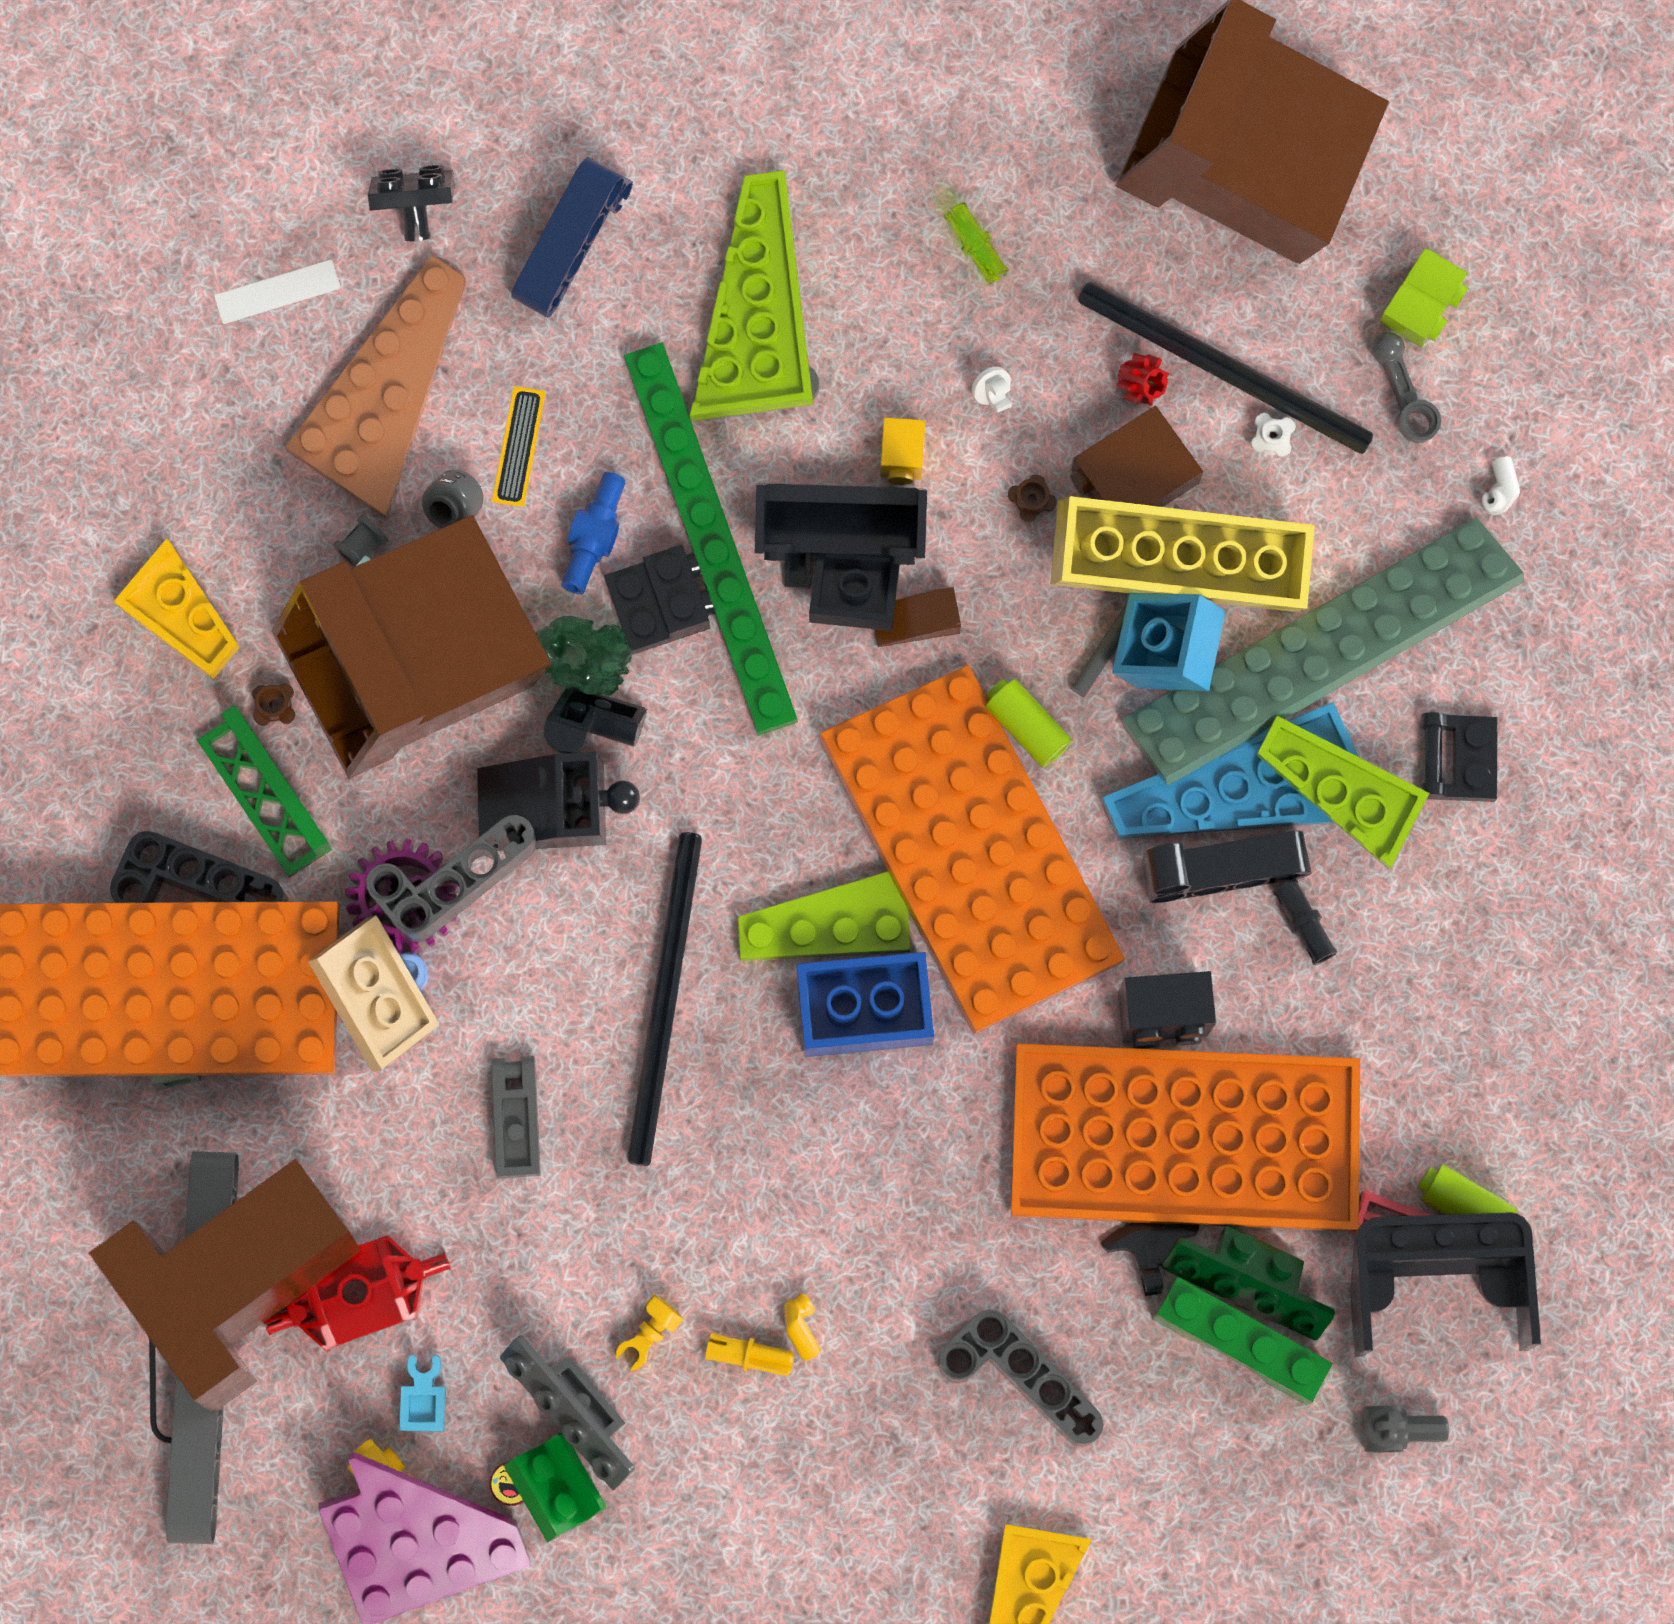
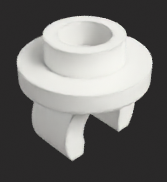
M990 367L982 371L972 385L973 397L980 404H990L997 413L1012 407L1011 401L1005 395L1010 391L1011 379L1009 374L1001 367Z

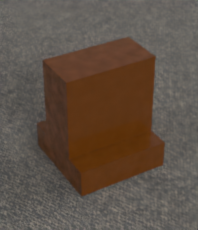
M1228 0L1176 46L1116 183V187L1157 208L1170 198H1173L1279 255L1301 264L1330 244L1389 101L1269 37L1276 22L1275 18L1242 0Z
M473 515L349 569L346 561L299 581L272 629V633L348 779L393 759L398 751L408 744L533 687L551 666L543 646Z
M295 1158L166 1253L158 1242L133 1220L91 1250L89 1255L193 1400L215 1413L257 1382L232 1345L354 1257L361 1249Z

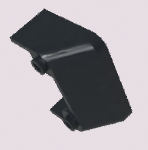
M759 483L756 485L755 553H764V560L789 561V553L798 552L872 554L890 556V564L915 565V557L925 559L927 490L925 488Z
M1512 1212L1374 1217L1366 1220L1355 1233L1350 1299L1354 1357H1364L1373 1351L1371 1313L1382 1311L1392 1302L1395 1292L1394 1277L1479 1274L1481 1294L1490 1305L1498 1308L1516 1307L1519 1351H1529L1540 1345L1541 1336L1533 1235L1528 1221L1521 1215Z

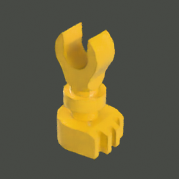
M653 1294L645 1304L646 1310L652 1318L649 1322L644 1320L639 1326L641 1331L633 1339L620 1344L616 1350V1359H619L629 1347H634L638 1350L639 1359L630 1371L638 1370L645 1365L650 1347L654 1342L659 1344L664 1338L661 1333L665 1328L673 1333L684 1320L677 1311L656 1294Z

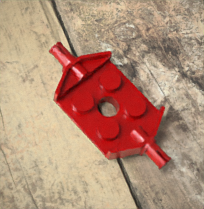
M388 1235L359 1245L361 1251L292 1301L289 1306H286L287 1310L277 1313L266 1320L264 1324L267 1326V1333L270 1336L292 1326L294 1328L300 1327L323 1350L328 1352L331 1351V1348L410 1319L416 1320L418 1319L423 1281L432 1275L451 1270L450 1264L447 1261V1255L443 1252L423 1261H420L419 1258L414 1260ZM353 1280H361L367 1285V1296L359 1304H350L344 1298V1288Z

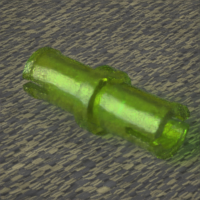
M966 202L954 206L951 209L954 213L948 211L944 215V219L948 221L961 241V251L963 254L972 258L983 275L986 284H993L1001 279L999 274L1005 276L1009 272V268L1005 266L992 246V236L988 231L981 229L968 209Z

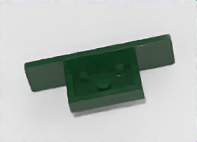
M1226 1225L1220 1233L1215 1253L1189 1240L1178 1238L1163 1260V1270L1312 1340H1318L1334 1319L1335 1310L1298 1292L1304 1266L1303 1260L1229 1225Z

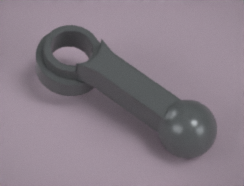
M1393 332L1381 333L1373 341L1372 354L1379 363L1384 365L1400 407L1398 418L1399 430L1411 442H1427L1438 433L1441 427L1440 412L1432 403L1418 400L1403 360L1405 345L1402 338ZM1421 413L1426 416L1429 422L1428 431L1425 433L1412 431L1408 425L1409 415Z

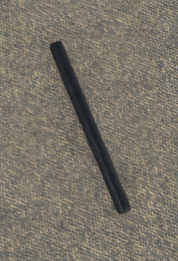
M1087 282L1081 290L1078 301L1087 308L1357 453L1364 454L1373 439L1371 431L1093 282Z
M681 832L678 840L627 1157L628 1162L635 1166L644 1167L651 1164L702 845L701 835L691 832Z

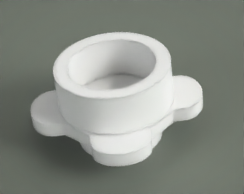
M1267 413L1258 415L1255 419L1257 427L1256 436L1251 440L1252 449L1257 453L1263 452L1279 457L1289 455L1292 449L1289 443L1290 435L1296 428L1294 421L1290 418L1274 419ZM1275 432L1277 437L1271 438L1269 434Z

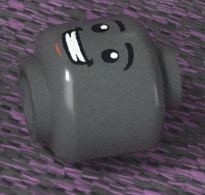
M457 469L447 470L440 474L426 488L422 496V507L430 522L442 529L471 515L475 517L483 506L484 495L481 486L470 474Z

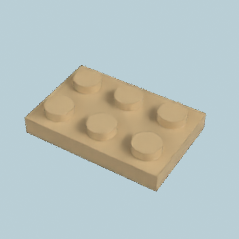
M377 915L364 919L308 961L372 1072L385 1068L440 1025Z

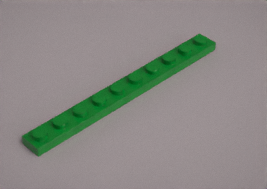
M662 342L625 354V363L691 549L696 556L702 580L711 598L718 625L757 735L760 736L798 723L794 707L664 344Z

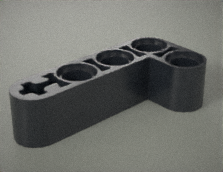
M151 831L139 832L131 838L110 885V894L115 903H154L163 882L212 902H259L255 896L249 895L250 887L255 894L263 897H268L271 892L276 899L275 902H289L288 896L274 879ZM151 845L159 846L160 852L154 861L148 863L140 861V855L144 848ZM193 860L199 863L198 871L194 876L190 878L179 876L180 867L185 862ZM226 876H236L238 878V885L235 890L226 894L218 892L219 882ZM132 884L142 885V894L138 899L131 902L123 900V893L128 886Z
M1303 831L1283 832L1185 850L1183 844L1180 843L1165 844L1148 849L1141 860L1150 903H1163L1279 883L1294 878L1301 879L1312 874Z

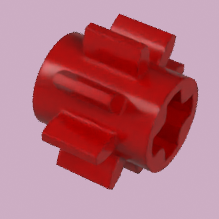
M1133 353L1132 360L1121 364L1118 372V383L1116 384L1118 387L1127 390L1124 394V400L1134 404L1141 402L1151 406L1153 399L1159 398L1165 393L1169 372L1159 368L1162 362L1161 358L1149 354L1144 356Z

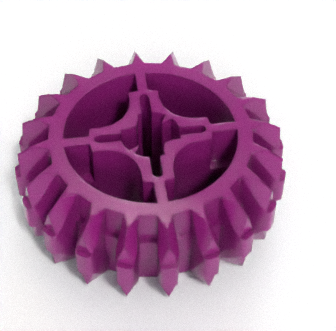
M410 839L404 840L402 851H397L394 841H388L387 849L389 853L384 855L381 854L377 847H373L371 853L375 860L372 863L362 857L358 860L359 866L365 872L363 874L351 872L349 875L350 880L359 885V887L345 889L347 898L357 900L346 906V911L349 915H359L353 920V927L368 917L377 915L378 919L385 916L377 905L372 908L369 907L370 893L367 889L366 880L369 872L374 867L388 863L396 867L409 865L421 868L428 872V874L423 877L417 875L413 878H408L414 887L417 888L444 866H439L443 860L442 853L436 851L427 858L429 847L426 843H421L414 853L413 844ZM385 879L387 889L383 896H389L396 892L392 882L396 881L399 886L397 879ZM453 883L445 884L439 889L437 896L442 901H451L458 895L450 894V892L456 891L460 887ZM414 910L406 915L413 924V926L408 928H418L425 922L420 910ZM457 916L453 918L450 922H455L457 920ZM382 924L390 940H393V945L398 954H402L404 942H409L413 953L420 951L418 942L408 941L396 928ZM443 926L437 932L440 935L446 936L449 931L446 926ZM433 936L425 940L430 947L436 944Z

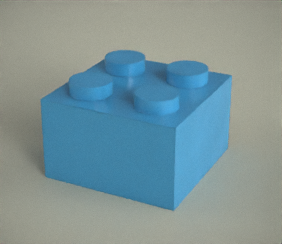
M1129 593L1112 673L1141 689L1209 691L1226 611L1200 594Z

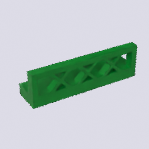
M234 705L221 714L225 722L197 739V741L290 878L332 849ZM232 731L239 742L236 759L217 756L210 744ZM244 751L252 762L242 761ZM223 764L234 766L232 777ZM240 767L259 771L262 779L258 793L240 790L237 785ZM267 785L275 796L265 795ZM246 798L257 800L255 810ZM263 801L282 805L285 812L281 827L262 823L260 813ZM289 819L293 821L298 830L288 829ZM269 832L280 834L278 844ZM286 835L304 838L311 851L290 864L282 852Z

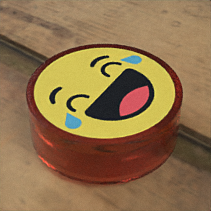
M504 1462L497 1466L491 1474L489 1482L490 1491L493 1497L503 1505H521L524 1501L503 1466L508 1462Z

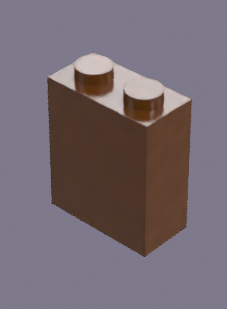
M1155 405L1075 456L1071 468L1073 473L1070 474V478L1078 492L1083 496L1088 493L1091 499L1164 507L1198 485L1203 470Z

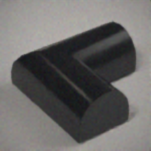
M567 685L546 719L544 736L550 747L560 753L578 751L589 734L635 747L639 740L648 709L580 687Z

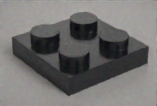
M817 553L809 609V623L892 631L900 565L890 564V556Z

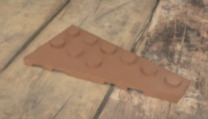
M433 255L285 446L288 453L385 519L388 518L391 502L396 487L399 485L409 448L412 446L436 368L439 366L443 354V347L449 329L452 327L466 285V279L463 275Z

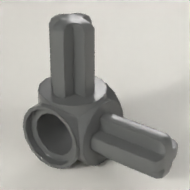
M1402 1406L1363 1407L1365 1452H1403L1407 1448L1408 1442H1445L1448 1440L1449 1424L1447 1417L1443 1415L1407 1416L1406 1410L1402 1409Z

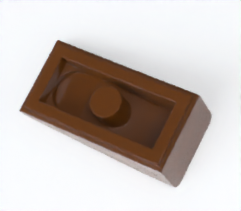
M954 587L933 590L896 600L893 630L875 629L878 647L960 634L961 621Z

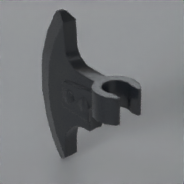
M1131 1222L1115 1230L1102 1241L1101 1246L1107 1253L1117 1251L1132 1253L1136 1257L1145 1297L1162 1294V1289L1164 1288L1159 1266H1162L1164 1258L1177 1239L1196 1236L1199 1225Z

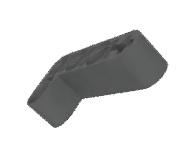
M507 816L417 888L414 887L398 867L387 863L380 864L369 872L366 880L367 889L375 904L405 939L412 942H422L430 938L534 853L537 844L533 827L522 816ZM511 832L518 836L522 834L524 842L520 845L514 841L510 842L508 834ZM494 844L498 845L500 851L503 850L506 857L504 860L500 859L496 848L493 847ZM486 856L494 861L491 870L485 874H477L471 870L472 863L479 857ZM386 878L397 879L399 886L395 893L389 896L377 893L378 885L382 880ZM453 883L460 887L458 896L451 901H442L437 896L439 889L445 884ZM414 910L423 911L426 914V919L420 927L411 929L404 925L405 916L409 912Z
M989 1309L978 1313L941 1351L938 1360L939 1371L948 1381L954 1383L965 1382L989 1361L1071 1444L1080 1447L1087 1446L1101 1435L1104 1423L1099 1411L999 1311ZM989 1319L998 1323L1001 1328L1000 1339L989 1343L979 1337L977 1326L983 1320ZM955 1350L965 1352L970 1358V1368L960 1374L952 1372L946 1364V1357L950 1352ZM1014 1351L1027 1353L1032 1360L1031 1370L1025 1374H1018L1012 1371L1008 1364L1009 1355ZM1047 1382L1059 1385L1063 1392L1061 1403L1055 1406L1045 1404L1039 1395L1041 1385ZM1071 1399L1078 1404L1071 1409L1078 1418L1082 1419L1086 1415L1091 1418L1092 1422L1089 1425V1429L1093 1433L1090 1436L1085 1432L1079 1436L1076 1435L1072 1430L1076 1423L1068 1414L1064 1416L1062 1421L1055 1415L1064 1410Z

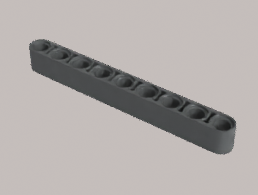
M192 1152L189 1169L185 1238L237 1201L239 1175L237 1152ZM177 1376L175 1381L166 1539L168 1543L213 1544L217 1523L224 1406L215 1413L201 1406L193 1400Z

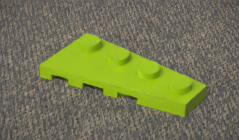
M1279 716L1274 720L1257 753V756L1388 870L1392 868L1430 794Z
M888 871L738 916L740 961L903 953L911 951L908 908Z

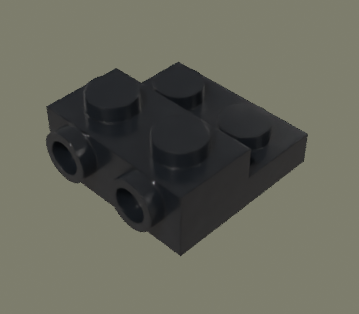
M682 544L645 556L642 563L604 575L631 655L710 629L708 616L715 614L714 607L708 591L699 592L695 578L701 576V571L694 552L686 554Z

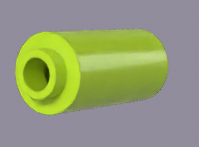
M1004 678L996 683L986 694L990 699L986 705L988 711L1042 769L1049 766L1072 744L1073 739L1017 679H1013L1008 683Z
M1443 1163L1437 1170L1430 1166L1417 1189L1423 1192L1420 1200L1444 1215L1517 1213L1518 1211L1517 1207Z

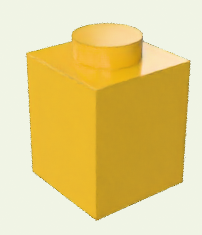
M884 417L880 477L888 478L889 482L899 485H907L913 483V480H921L926 420Z

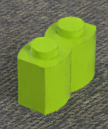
M1425 248L1384 311L1380 323L1421 348L1428 338L1435 342L1448 320L1442 317L1449 305L1456 309L1469 287L1463 284L1468 272Z

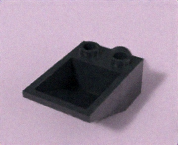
M598 752L552 754L477 768L479 837L503 818L510 815H518L527 819L533 827L537 844L535 849L606 845L605 807H609L618 814H628L637 808L640 801L638 788L629 781H617L608 790H605L604 762ZM579 779H590V787L582 791L579 786H576ZM582 819L591 820V827L577 828V825ZM514 832L508 834L510 842L514 841L518 845L524 842L522 834L519 836ZM494 844L493 847L500 851L498 845Z

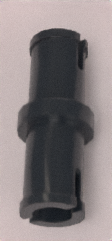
M1294 878L1276 887L1272 892L1277 897L1291 922L1288 927L1292 934L1297 933L1312 960V964H1321L1335 956L1338 951L1332 945L1319 922L1322 916L1318 910L1312 909L1298 884V880Z

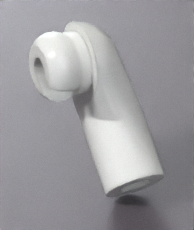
M1502 457L1492 461L1496 483L1488 493H1484L1481 500L1483 508L1490 515H1501L1507 512L1520 494L1512 457Z

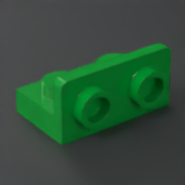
M563 1432L554 1435L542 1445L513 1458L503 1465L547 1543L581 1526L606 1508L604 1500L576 1451L566 1441Z

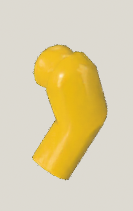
M803 1293L793 1300L789 1298L786 1301L784 1315L786 1333L802 1361H808L821 1352V1348L803 1319L812 1315L815 1311L810 1299Z

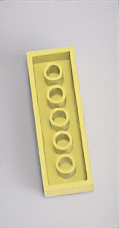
M1069 496L1059 500L1057 505L1050 585L1128 594H1200L1212 603L1295 612L1307 609L1315 525Z

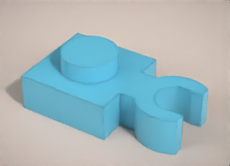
M410 1355L407 1361V1369L411 1377L414 1378V1386H401L399 1431L445 1432L446 1387H434V1380L440 1375L442 1370L441 1359L439 1356H433L431 1370L427 1373H420L417 1369V1356Z

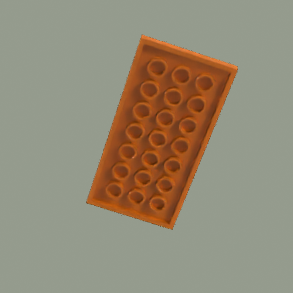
M967 665L820 733L819 739L973 1035L1123 963L1125 957L1000 722L986 708L989 701L972 669Z
M338 901L0 904V1077L336 1075L337 1011L308 961L339 938L340 904Z
M1017 1043L1010 1217L1206 1226L1229 1225L1231 1227L1344 1232L1357 1231L1359 1217L1360 1058Z

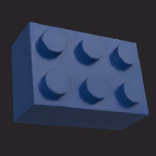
M926 952L797 964L805 1057L933 1045L934 1029Z

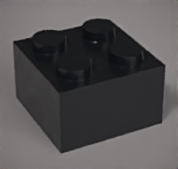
M1211 971L1125 977L1118 991L1122 1043L1133 1042V1048L1159 1046V1040L1176 1039V1045L1181 1046L1202 1043L1201 1037H1207L1216 1024Z

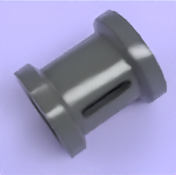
M364 515L357 519L358 525L343 541L337 540L333 544L335 550L353 567L365 555L368 557L380 544L385 545L389 541L386 535Z

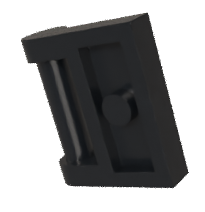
M1439 712L1422 714L1421 728L1425 730V783L1421 784V789L1430 793L1427 799L1495 802L1497 800L1498 717L1446 715ZM1442 731H1453V785L1442 783Z

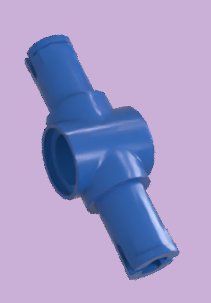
M604 472L592 503L587 504L585 510L579 509L573 519L568 536V545H571L570 552L572 556L561 586L571 593L584 594L594 566L601 561L602 556L609 557L612 552L619 530V521H616L618 516L615 512L626 484V480L618 474Z

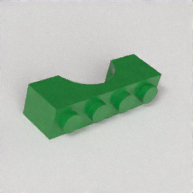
M1179 1277L1173 1281L1153 1318L1154 1321L1184 1338L1204 1345L1236 1361L1258 1375L1268 1385L1304 1405L1313 1402L1333 1364Z

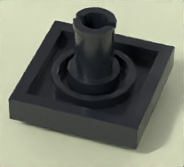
M428 165L420 167L419 173L403 174L402 169L379 171L378 177L371 178L368 191L369 209L373 211L402 208L404 240L415 241V224L418 226L419 241L431 238V234L429 232L426 206L453 203L455 188L453 170H444L442 165Z

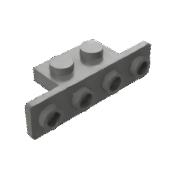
M522 1335L515 1338L500 1355V1359L506 1365L507 1371L529 1392L538 1408L546 1413L563 1432L566 1441L573 1447H576L592 1466L595 1475L602 1481H605L612 1490H615L635 1470L634 1465L610 1438L625 1424L624 1420L570 1357H567L551 1369Z

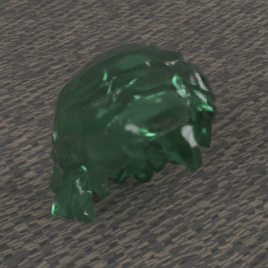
M562 616L549 623V626L536 632L551 662V666L544 674L552 684L567 689L575 687L588 695L593 693L611 696L618 690V685L624 682L620 675L630 672L626 665L631 662L632 649L626 642L627 636L620 629V626L614 624L603 625L600 629L593 630L594 623L592 620L575 616Z

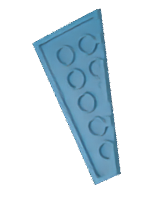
M1334 702L1288 720L1302 729L1358 756ZM1270 728L1169 786H1166L1157 774L1106 795L1101 800L1118 839L1334 822L1257 756Z

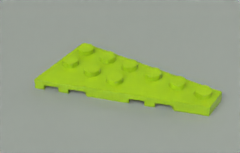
M785 170L744 176L734 219V231L726 254V266L723 279L720 281L707 337V349L703 366L699 372L697 393L690 412L691 421L814 405Z

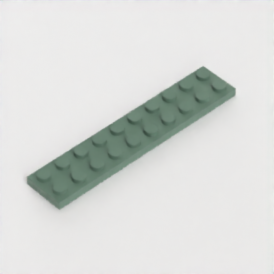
M1476 517L1214 666L1209 691L1172 690L1123 718V727L1166 786H1169L1272 726L1277 716L1283 719L1288 718L1524 582V572Z

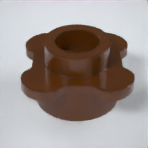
M1031 475L1029 479L1021 482L1019 486L1014 485L1008 491V499L1017 505L1020 510L1019 517L1024 522H1033L1036 515L1043 511H1053L1057 504L1056 497L1050 494L1049 488L1045 484V479L1040 475ZM1030 495L1036 497L1034 502L1029 501L1028 497Z
M282 683L279 686H257L252 692L257 708L253 715L255 722L260 726H266L269 722L281 721L283 724L291 723L296 715L295 711L291 708V698L294 695L293 688L287 683ZM272 701L278 703L276 708L270 707Z

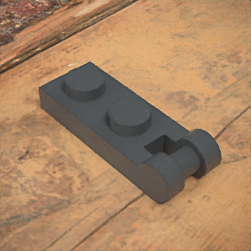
M535 1056L522 1057L521 1061L505 1062V1058L491 1059L496 1176L498 1179L541 1176ZM522 1078L523 1089L507 1090V1079Z

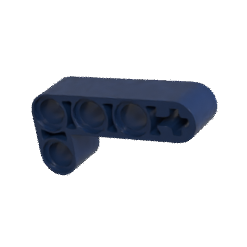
M586 157L574 173L513 287L511 297L546 318L552 316L567 292L609 212L618 213L622 208V205L619 204L621 200H627L633 181L598 161Z

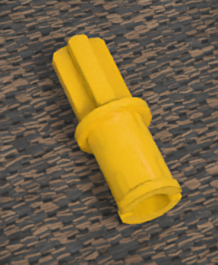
M715 1332L710 1334V1342L708 1341L705 1360L743 1367V1372H748L750 1368L788 1376L792 1371L794 1353L792 1351L755 1343V1338L750 1337L749 1341L719 1335Z

